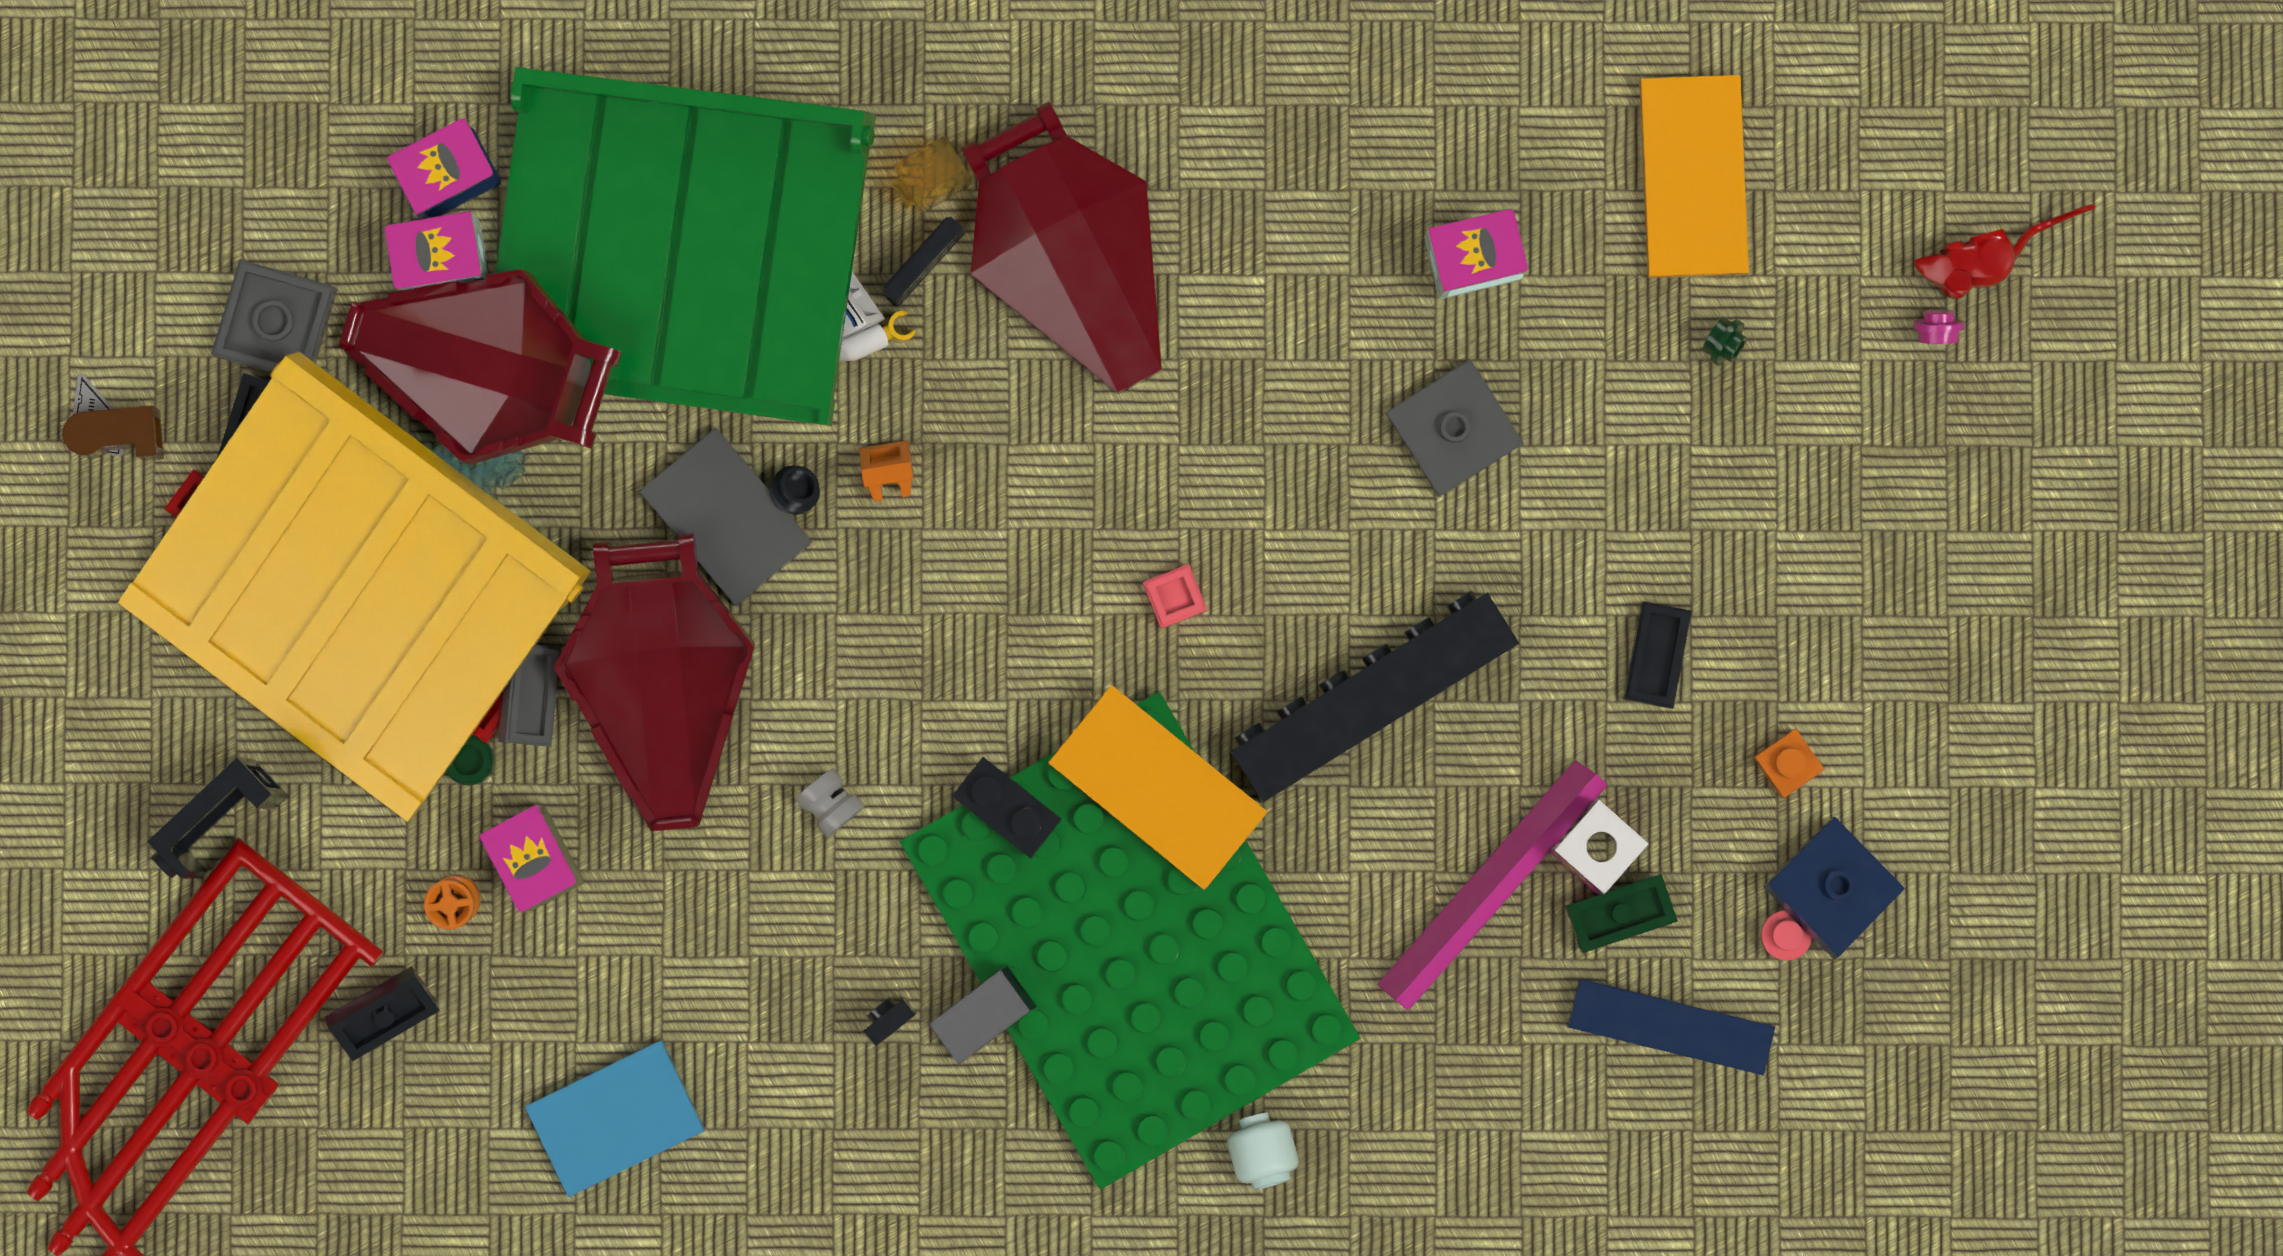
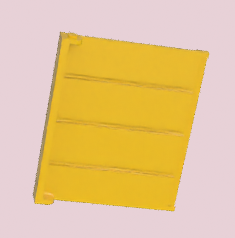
M301 352L286 355L273 369L270 375L272 379L138 576L130 583L118 604L408 822L418 812L559 610L565 607L568 602L573 603L584 588L581 585L591 571Z

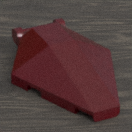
M1047 102L1036 108L1037 114L977 145L972 141L961 147L963 155L979 183L970 275L998 299L1004 301L1019 313L1029 324L1085 369L1091 371L1115 392L1120 394L1162 371L1147 182L1067 136L1051 103ZM1047 131L1052 142L1004 165L991 174L986 162Z
M523 269L486 275V279L468 283L453 281L388 293L386 298L359 303L353 302L339 341L340 348L365 369L363 372L413 418L420 420L436 435L435 438L458 460L469 465L557 439L592 449L596 437L592 430L612 366L618 367L622 354L621 351L587 341L533 275ZM590 359L593 360L591 369H590Z
M694 533L680 534L678 540L619 546H610L609 542L593 543L597 586L562 650L554 669L572 700L578 704L591 727L592 735L628 797H632L650 831L697 827L702 819L755 643L698 572ZM680 560L681 571L631 575L613 579L612 566Z

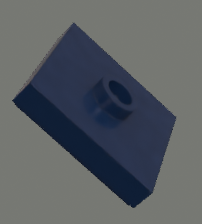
M1836 817L1831 818L1763 887L1833 959L1838 958L1905 889Z

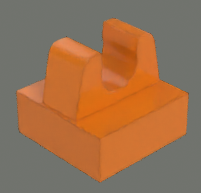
M908 440L859 448L864 488L868 487L874 501H883V484L896 482L900 486L902 497H908L911 494V482L914 477Z

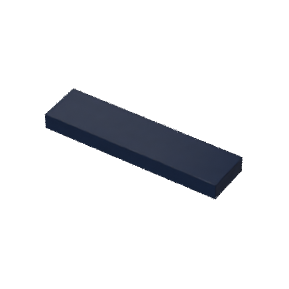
M1578 979L1567 1025L1568 1028L1763 1076L1775 1031V1026L1583 979Z

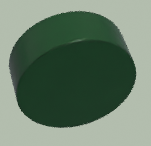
M471 735L446 772L452 780L459 784L468 786L481 784L494 771L496 764L494 750L489 743H485L478 737Z

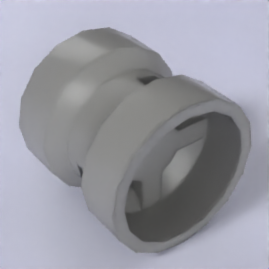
M834 768L819 777L795 798L804 811L812 812L818 819L817 827L826 838L838 831L865 807L856 795L848 794L842 787L843 779Z

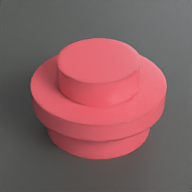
M1786 910L1770 915L1764 922L1761 930V941L1765 950L1771 956L1780 960L1787 961L1801 957L1808 950L1812 937Z

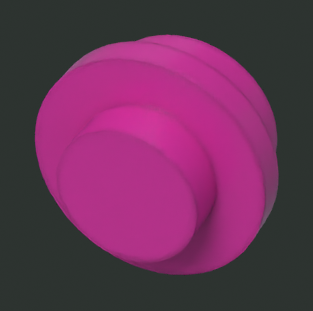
M1926 310L1924 311V319L1914 321V330L1919 331L1918 341L1921 343L1953 344L1959 342V331L1964 330V321L1954 319V311Z

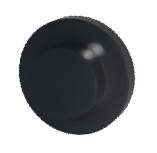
M791 465L782 468L775 474L770 484V493L774 503L782 511L792 515H801L807 513L816 505L820 496L818 479L811 470L803 466Z

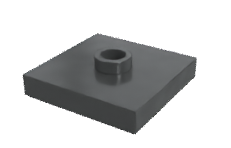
M239 259L211 355L270 373L286 355L301 352L316 364L338 288Z
M1471 359L1385 413L1438 498L1524 444Z

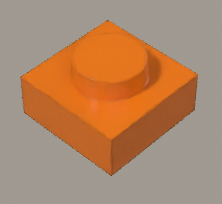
M1796 728L1753 757L1781 798L1787 797L1825 770Z

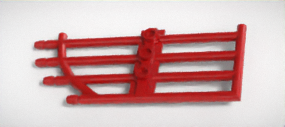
M240 838L231 846L43 1085L42 1092L36 1094L29 1104L26 1112L34 1119L39 1120L52 1108L53 1101L58 1100L60 1097V1146L43 1166L42 1173L40 1175L37 1174L32 1180L26 1192L34 1200H41L52 1189L53 1182L58 1181L67 1170L77 1206L62 1223V1229L57 1230L51 1237L47 1246L48 1250L56 1256H60L74 1242L73 1238L78 1236L89 1222L108 1246L101 1256H144L134 1245L233 1119L237 1116L249 1125L258 1112L263 1109L280 1086L278 1082L269 1076V1073L359 959L373 967L384 954L382 949ZM243 866L265 883L264 887L173 1001L150 983L240 867ZM280 897H283L302 912L304 917L214 1031L210 1030L192 1016L190 1012ZM321 927L344 945V947L252 1063L229 1045V1043ZM119 1023L142 1042L80 1119V1071ZM157 1054L160 1055L181 1073L92 1185L81 1150ZM198 1085L216 1099L220 1105L120 1230L102 1205L188 1095Z

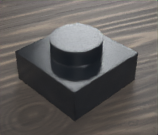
M889 997L866 1015L872 1024L863 1031L873 1044L877 1046L918 1013L906 998L895 1004L891 997Z

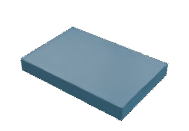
M663 1040L525 1106L568 1197L705 1131V1127Z

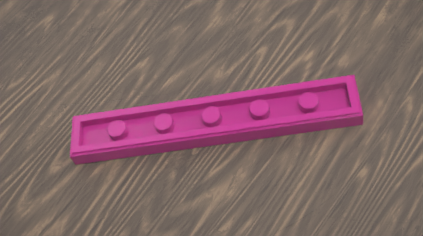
M1575 760L1377 985L1407 1011L1411 1009L1602 793L1607 783L1595 772Z

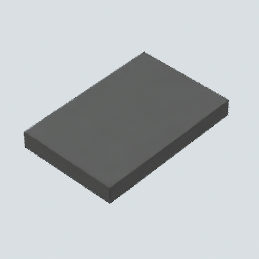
M716 427L639 491L677 537L680 534H695L697 561L736 607L813 543L790 514L782 511L774 503L768 488Z

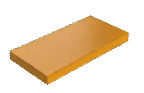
M1740 75L1641 78L1639 87L1647 277L1673 278L1747 275L1749 273Z
M1113 685L1109 687L1048 762L1203 890L1208 887L1268 813V811Z

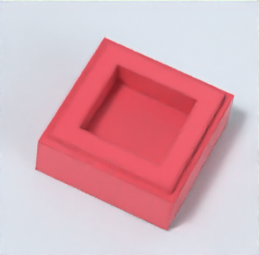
M1189 564L1143 582L1161 629L1207 611Z

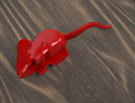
M2089 204L2031 226L2020 236L2014 246H2012L2004 230L2000 229L1974 236L1965 245L1962 241L1949 243L1945 249L1940 250L1941 254L1914 260V265L1925 279L1938 286L1947 297L1951 299L1962 298L1972 288H1988L2003 282L2012 272L2015 260L2035 234L2093 210L2096 206L2095 204Z

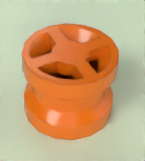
M450 875L442 878L428 890L424 899V910L427 918L435 926L447 930L462 927L477 914L481 905V894L477 885L470 878L463 875ZM451 889H453L454 894H457L459 897L463 898L458 899L455 895L452 894Z

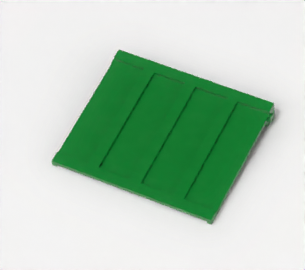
M515 67L510 96L512 108L518 112L495 274L523 269L531 273L587 341L622 352L618 367L612 366L604 392L606 395L832 426L835 407L834 394L869 149L873 144L875 136L876 116L856 109ZM590 359V369L593 362L592 359Z

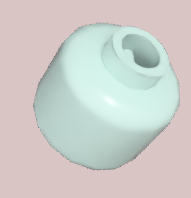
M1268 1112L1239 1120L1241 1130L1232 1133L1227 1140L1237 1179L1242 1183H1251L1253 1190L1267 1188L1292 1180L1290 1172L1298 1167L1299 1158L1289 1125L1280 1120L1270 1121Z

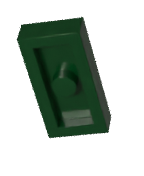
M1662 874L1607 891L1605 894H1598L1565 905L1581 953H1586L1678 922Z

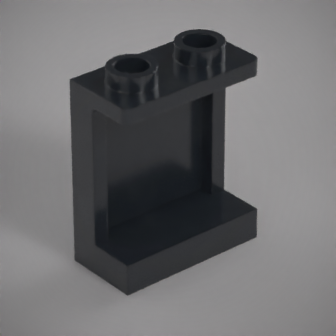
M236 758L147 841L156 851L151 857L157 866L170 878L178 875L182 879H201L208 871L190 851L196 842L244 797L257 809L275 810L289 795L256 760Z

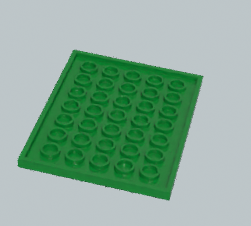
M1160 691L1136 704L1194 751ZM1057 751L1010 777L1062 819L1031 859L964 805L899 842L980 983L983 984L998 971L1008 966L1037 1006L1007 1030L1095 1183L1101 1190L1361 1038L1246 840L1208 887L1203 890L1052 767L1048 762L1056 754Z

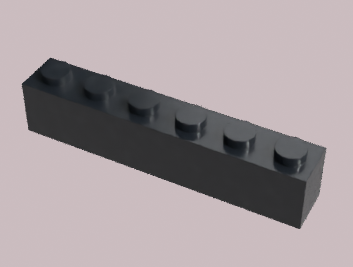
M1470 591L1447 606L1452 615L1434 625L1431 618L1428 617L1404 632L1409 641L1394 651L1390 649L1387 643L1362 658L1366 668L1352 677H1349L1345 670L1339 672L1319 685L1324 694L1307 704L1302 696L1277 711L1281 721L1264 730L1259 722L1236 736L1234 739L1239 747L1230 753L1261 803L1520 644L1488 592L1477 599L1473 591Z

